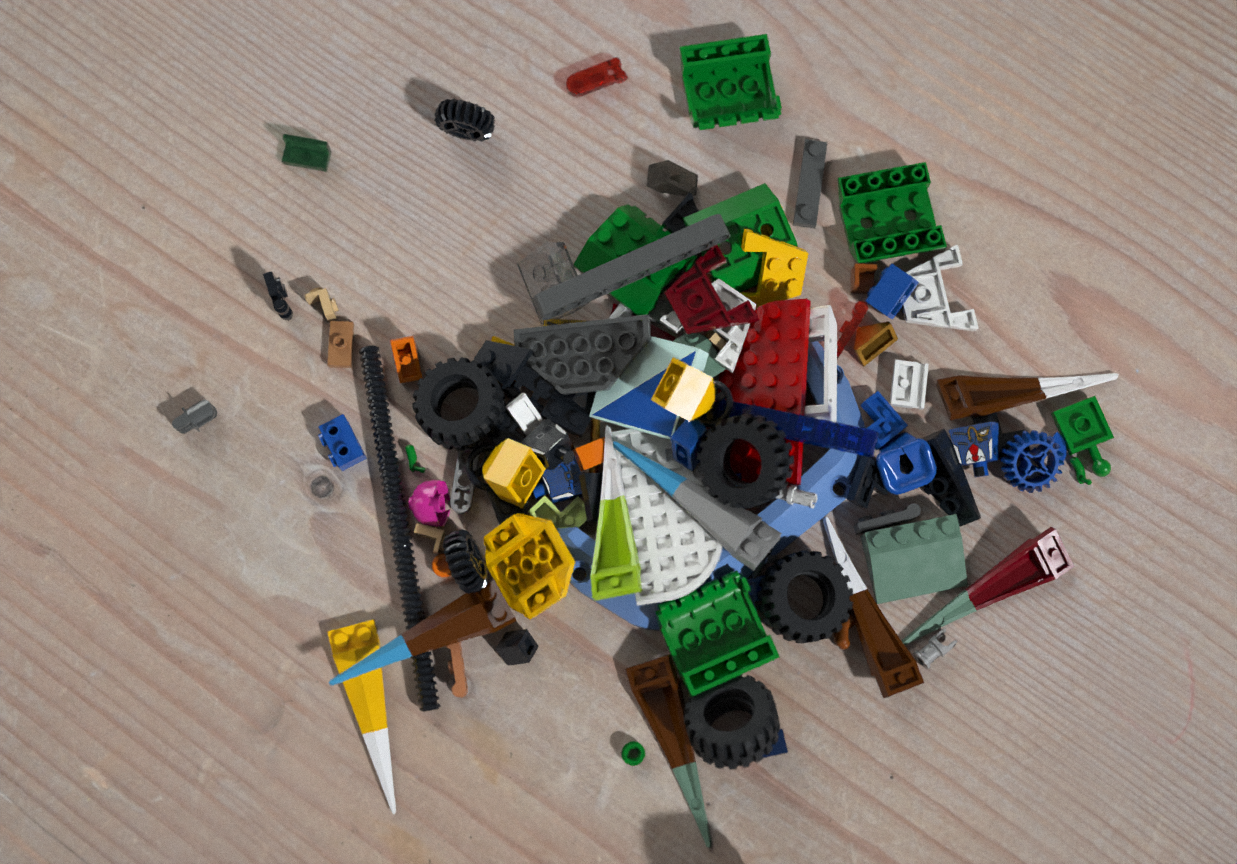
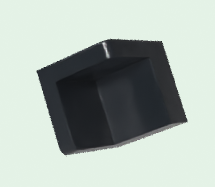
M524 629L506 632L496 650L505 663L510 666L530 663L539 645L529 631Z

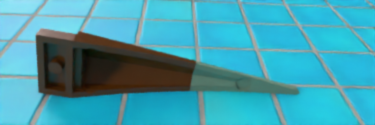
M666 655L625 668L632 693L666 755L706 846L710 848L712 842L694 749L691 746L684 724L685 703L680 678L677 677L671 655Z

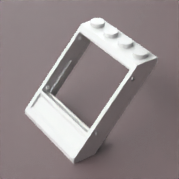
M831 305L810 307L809 342L824 341V404L805 406L804 433L835 431L837 426V322Z

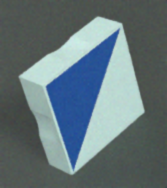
M651 336V340L610 390L596 392L589 417L671 440L670 437L686 419L652 401L651 398L673 357L704 372L709 353L696 347Z

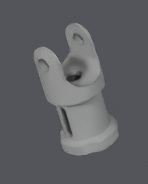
M942 629L929 639V643L920 651L913 653L920 665L927 670L931 667L930 664L939 656L943 657L957 643V640H954L948 646H945L938 641L946 632V629Z

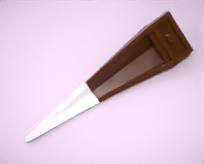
M1119 374L1053 378H995L958 375L937 379L936 387L950 420L965 417L973 419L1117 379Z
M824 517L823 523L836 564L839 563L844 568L841 573L843 576H849L850 582H847L848 588H853V595L849 596V601L853 602L852 616L871 676H875L883 698L923 684L924 680L916 660L898 637L868 591L829 518Z

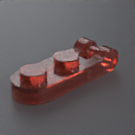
M616 57L570 75L566 81V89L569 95L582 97L615 83H622L628 79L625 71H622V63ZM608 70H613L614 74L609 75Z
M859 301L855 304L851 311V321L845 320L839 330L842 335L837 340V359L868 311V305L864 301Z

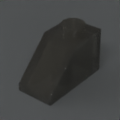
M669 160L649 165L647 187L664 194L687 196L691 193L693 197L696 196L697 174Z

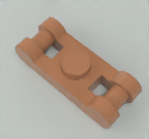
M461 642L446 647L451 650L452 660L448 661L450 675L454 674L455 676L452 693L456 697L463 698L468 693Z

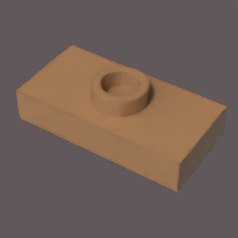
M330 321L328 367L352 368L354 322Z

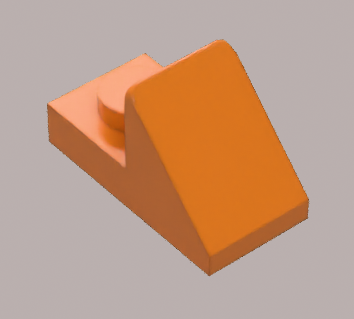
M414 336L390 340L399 382L405 383L416 381L420 378L423 379Z

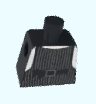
M550 418L545 419L520 442L531 447L548 470H554L561 462L569 464L574 459V452L572 451L574 446L568 434Z

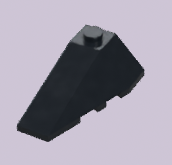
M945 429L923 437L922 439L931 448L937 469L934 479L923 486L925 488L924 491L928 495L931 494L948 515L956 514L959 526L979 520L981 516L963 467L959 463L954 445ZM906 454L901 455L900 462L906 473L911 472L913 469L912 462Z

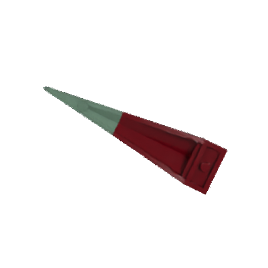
M1050 527L1035 538H1029L902 640L903 644L907 645L932 631L991 604L1056 580L1074 568L1057 530Z

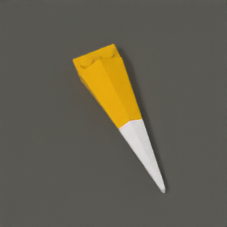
M375 619L327 631L333 653L332 656L339 674L381 648ZM381 667L343 682L391 812L395 814L396 804L383 670Z

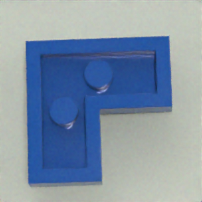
M879 391L860 405L874 421L862 434L876 450L880 449L908 426Z

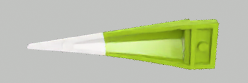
M608 425L605 427L600 509L590 574L592 598L595 601L642 592L639 557L616 450L613 446L612 432Z

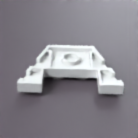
M958 245L906 272L919 282L902 306L906 323L967 331H977L979 329L974 309L955 313L950 312L940 270L962 266L963 263Z
M720 279L711 283L726 311L749 300ZM749 300L753 309L755 310L756 304ZM674 311L660 319V323L676 334L682 328ZM750 323L713 329L714 332L728 341L716 356L715 361L731 373L735 369Z

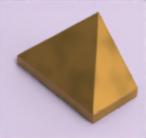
M887 321L857 328L854 351L862 366H866L898 340L892 324Z

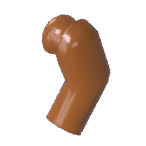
M849 614L850 617L847 622L841 624L842 629L834 633V643L842 650L850 646L848 630L855 625L851 614Z

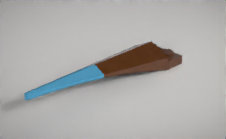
M493 580L480 591L463 594L331 679L329 684L336 685L375 669L434 649L494 633L515 622L516 618L497 583Z

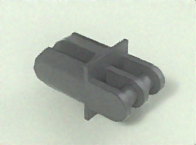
M205 399L187 409L182 407L184 413L172 421V426L182 434L194 428L200 432V427L216 418L217 409Z

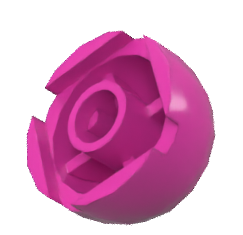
M441 480L425 481L414 490L408 504L409 509L418 522L432 527L445 526L450 514V509L445 511V500L450 501L446 482Z

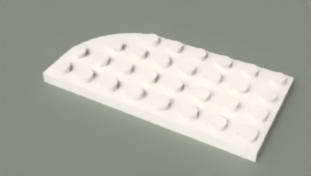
M635 429L612 432L613 441L710 490L708 485H703L701 479L704 477L702 472L698 473L697 466L693 471H690L673 459L671 440ZM616 450L641 567L642 592L635 593L637 606L681 598L698 588L711 575L720 559L723 546L671 495Z

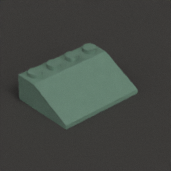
M956 514L869 531L860 536L876 604L968 586L963 541Z

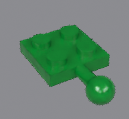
M1090 397L1052 412V418L1066 443L1069 455L1088 449L1094 462L1092 465L1093 473L1098 477L1107 476L1111 471V464L1102 458L1097 445L1113 439L1114 436L1096 397Z

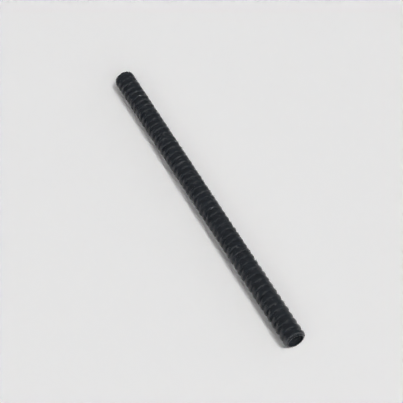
M365 346L359 350V354L362 355L360 361L363 362L361 367L364 368L362 374L365 375L363 378L364 382H366L365 389H368L366 395L369 396L367 402L370 403L368 405V408L371 410L369 415L372 417L370 421L373 423L372 430L375 431L373 437L376 438L374 443L377 444L375 450L378 451L376 456L379 458L378 465L381 466L379 472H382L380 479H383V482H381V485L384 486L382 492L385 493L383 498L387 501L385 507L388 508L386 514L389 515L387 521L390 522L388 527L391 529L389 533L393 537L391 543H394V546H392V550H395L393 557H396L394 563L398 566L395 569L396 572H399L397 575V579H400L398 586H401L399 593H402L400 598L404 602L402 608H405V611H403V615H406L404 622L407 623L405 628L409 630L425 619V615L422 614L424 608H421L423 601L420 600L422 594L419 593L420 586L417 585L419 579H416L418 572L415 571L417 565L414 564L416 559L412 556L414 550H411V547H413V543H410L412 536H409L411 530L407 527L409 526V521H406L408 515L405 514L407 508L404 507L406 501L403 500L405 495L401 492L403 490V486H400L402 479H399V476H401V473L398 472L400 466L397 465L399 460L395 457L397 451L394 450L396 444L393 443L395 441V438L392 436L394 431L391 429L393 425L389 422L391 416L388 415L390 409H387L389 403L386 402L388 396L385 395L387 390L384 388L385 381H382L384 375L381 374L383 368L380 367L382 365V362L379 360L381 356L378 353L380 350L377 346ZM429 651L410 657L414 661L411 664L415 667V670H413V674H416L414 681H417L415 687L419 691L417 692V696H420L418 703H421L419 711L422 712L436 710L441 707L437 702L439 700V696H436L438 689H435L437 682L433 679L436 676L432 673L434 667H431L433 659H430L432 653Z

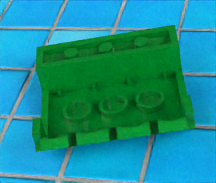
M767 34L687 45L679 48L682 81L689 118L693 128H698L700 131L713 129L715 125H718L719 128L737 125L739 121L741 124L759 122V118H762L763 121L779 119L782 106L780 96H776L769 63L771 50Z
M627 204L618 207L588 238L573 266L581 273H585L672 233L669 231L664 232V227L651 217L646 218L647 214L642 210ZM697 254L608 294L636 316L648 315L657 306L658 297L682 271L687 273L695 264Z
M737 570L721 576L722 583H719L718 579H714L699 586L701 592L698 593L695 589L689 594L678 598V602H675V600L661 602L658 604L659 610L655 611L659 629L670 655L691 696L780 658L771 635H766L748 591H751L746 577L742 574L739 575Z

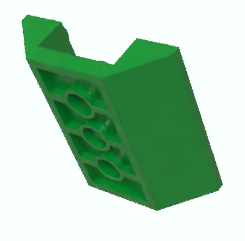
M926 162L838 178L840 214L849 251L857 264L947 247L942 225L936 226L928 187L931 184ZM904 212H914L916 219H906L904 216ZM869 219L872 222V227L864 228L861 225V220Z
M766 183L683 218L686 227L715 214L722 216L731 235L724 242L730 245L731 251L727 255L723 254L726 259L725 264L710 271L712 276L710 282L713 283L720 279L739 293L758 285L763 252H744L741 249L744 229H749L754 233L762 235L760 231L761 226L767 224L772 228V234L769 236L771 239L798 247L782 206ZM710 248L702 251V256H704L710 250Z

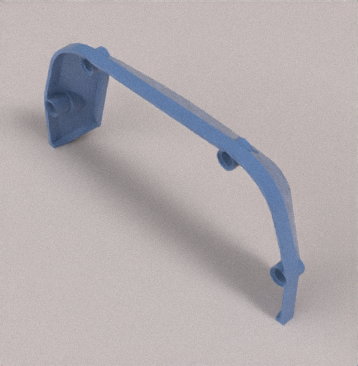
M818 341L808 342L806 384L816 405L824 404V348ZM837 365V426L835 431H829L832 445L829 451L801 476V485H793L797 486L799 490L817 493L818 497L815 507L812 509L796 503L790 505L784 500L776 499L757 515L762 518L764 523L781 533V537L772 548L770 556L777 555L845 501L861 456L870 457V442L862 434L866 429L850 383L839 365ZM840 485L844 490V494L836 495L833 491V486ZM577 527L556 528L575 561L573 573L577 569H582L586 572V578L582 581L575 580L572 573L570 584L581 594L631 625L647 630L660 631L655 611L659 610L658 604L661 602L637 606L635 593L595 601L592 598L590 574L596 541ZM723 547L715 569L701 585L714 579H718L719 583H722L721 576L735 570L738 571L739 575L742 574L747 579L754 570L735 559ZM700 587L696 588L698 593L701 592Z

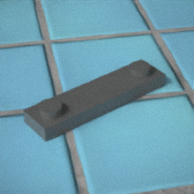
M805 139L793 226L813 229L816 227L827 142Z

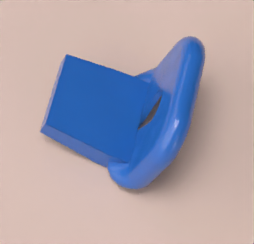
M903 432L878 449L879 454L876 458V464L884 488L892 494H903L927 485L936 475L937 469L931 448L923 439H916L909 433ZM906 454L913 464L911 472L906 474L900 471V456Z

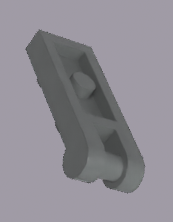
M912 503L900 512L895 513L894 509L881 512V517L872 518V515L861 517L858 519L859 522L853 526L855 534L858 535L911 521L919 516L921 508L919 505Z

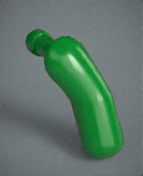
M411 444L407 445L405 451L410 470L412 472L419 471L425 473L426 468L416 466L417 455L414 446Z
M1071 458L1070 463L1076 471L1077 482L1091 485L1092 481L1086 479L1085 469L1079 458Z

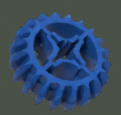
M1032 430L1030 434L1027 431H1023L1022 438L1019 435H1014L1016 441L1014 443L1007 441L1010 448L1009 450H1002L1007 455L1000 458V461L1006 463V465L1001 467V470L1007 472L1004 478L1011 480V486H1017L1020 491L1026 489L1027 492L1033 493L1034 489L1042 492V486L1050 488V480L1058 482L1054 476L1056 473L1062 474L1058 466L1064 465V461L1059 460L1064 454L1058 451L1061 446L1058 443H1054L1055 438L1052 436L1047 437L1045 432L1038 433V431ZM1039 444L1037 448L1034 447L1031 451L1026 452L1023 450L1029 445ZM1019 456L1021 461L1020 465L1017 467V459ZM1026 456H1028V457H1030V458H1033L1034 463H1035L1038 467L1032 465V463L1030 462V460H1029ZM1047 456V465L1045 466L1044 460ZM1036 471L1041 473L1037 477L1025 479Z

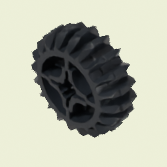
M445 99V101L440 102L435 112V125L440 130L445 131L446 134L460 139L482 142L491 137L495 128V117L491 112L486 110L485 107H480L478 104H473L470 101Z
M462 529L445 536L443 548L446 562L459 588L469 594L486 587L488 584L487 569L479 547L472 535Z

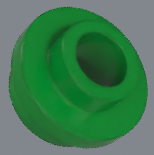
M628 742L622 748V759L628 765H639L645 758V749L639 742ZM631 749L637 750L638 756L636 758L629 756Z

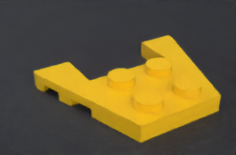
M744 229L741 249L744 252H763L757 292L741 294L754 302L756 308L769 302L800 296L808 252L786 242H779L771 239L769 236Z

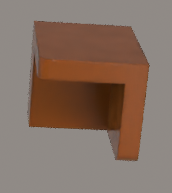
M854 264L850 271V293L868 294L869 290L874 286V274L877 270V264Z

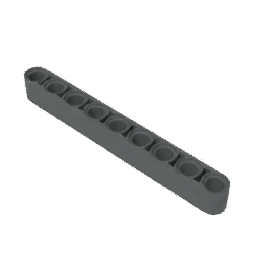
M720 214L712 215L544 290L533 297V302L541 320H550L726 241L731 235Z

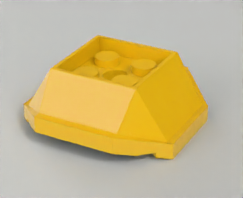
M517 513L483 537L484 546H486V566L510 608L524 614L530 620L566 597L575 561L551 520Z

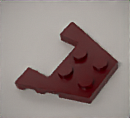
M718 245L711 247L703 257L701 256L696 261V264L687 273L685 272L665 292L686 334L759 321L749 300L726 311L706 273L726 263V259Z

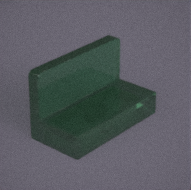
M283 134V140L286 144L282 157L284 165L327 172L332 152L328 142Z

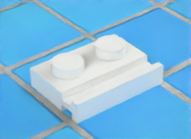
M904 360L894 361L890 395L891 406L924 409L929 364H919L918 362Z

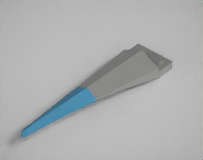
M613 441V446L616 450L671 495L735 559L752 570L759 565L779 541L781 533L764 523L761 517L742 507L737 509L732 508L730 503L726 505L718 501L719 496L712 497L708 489Z

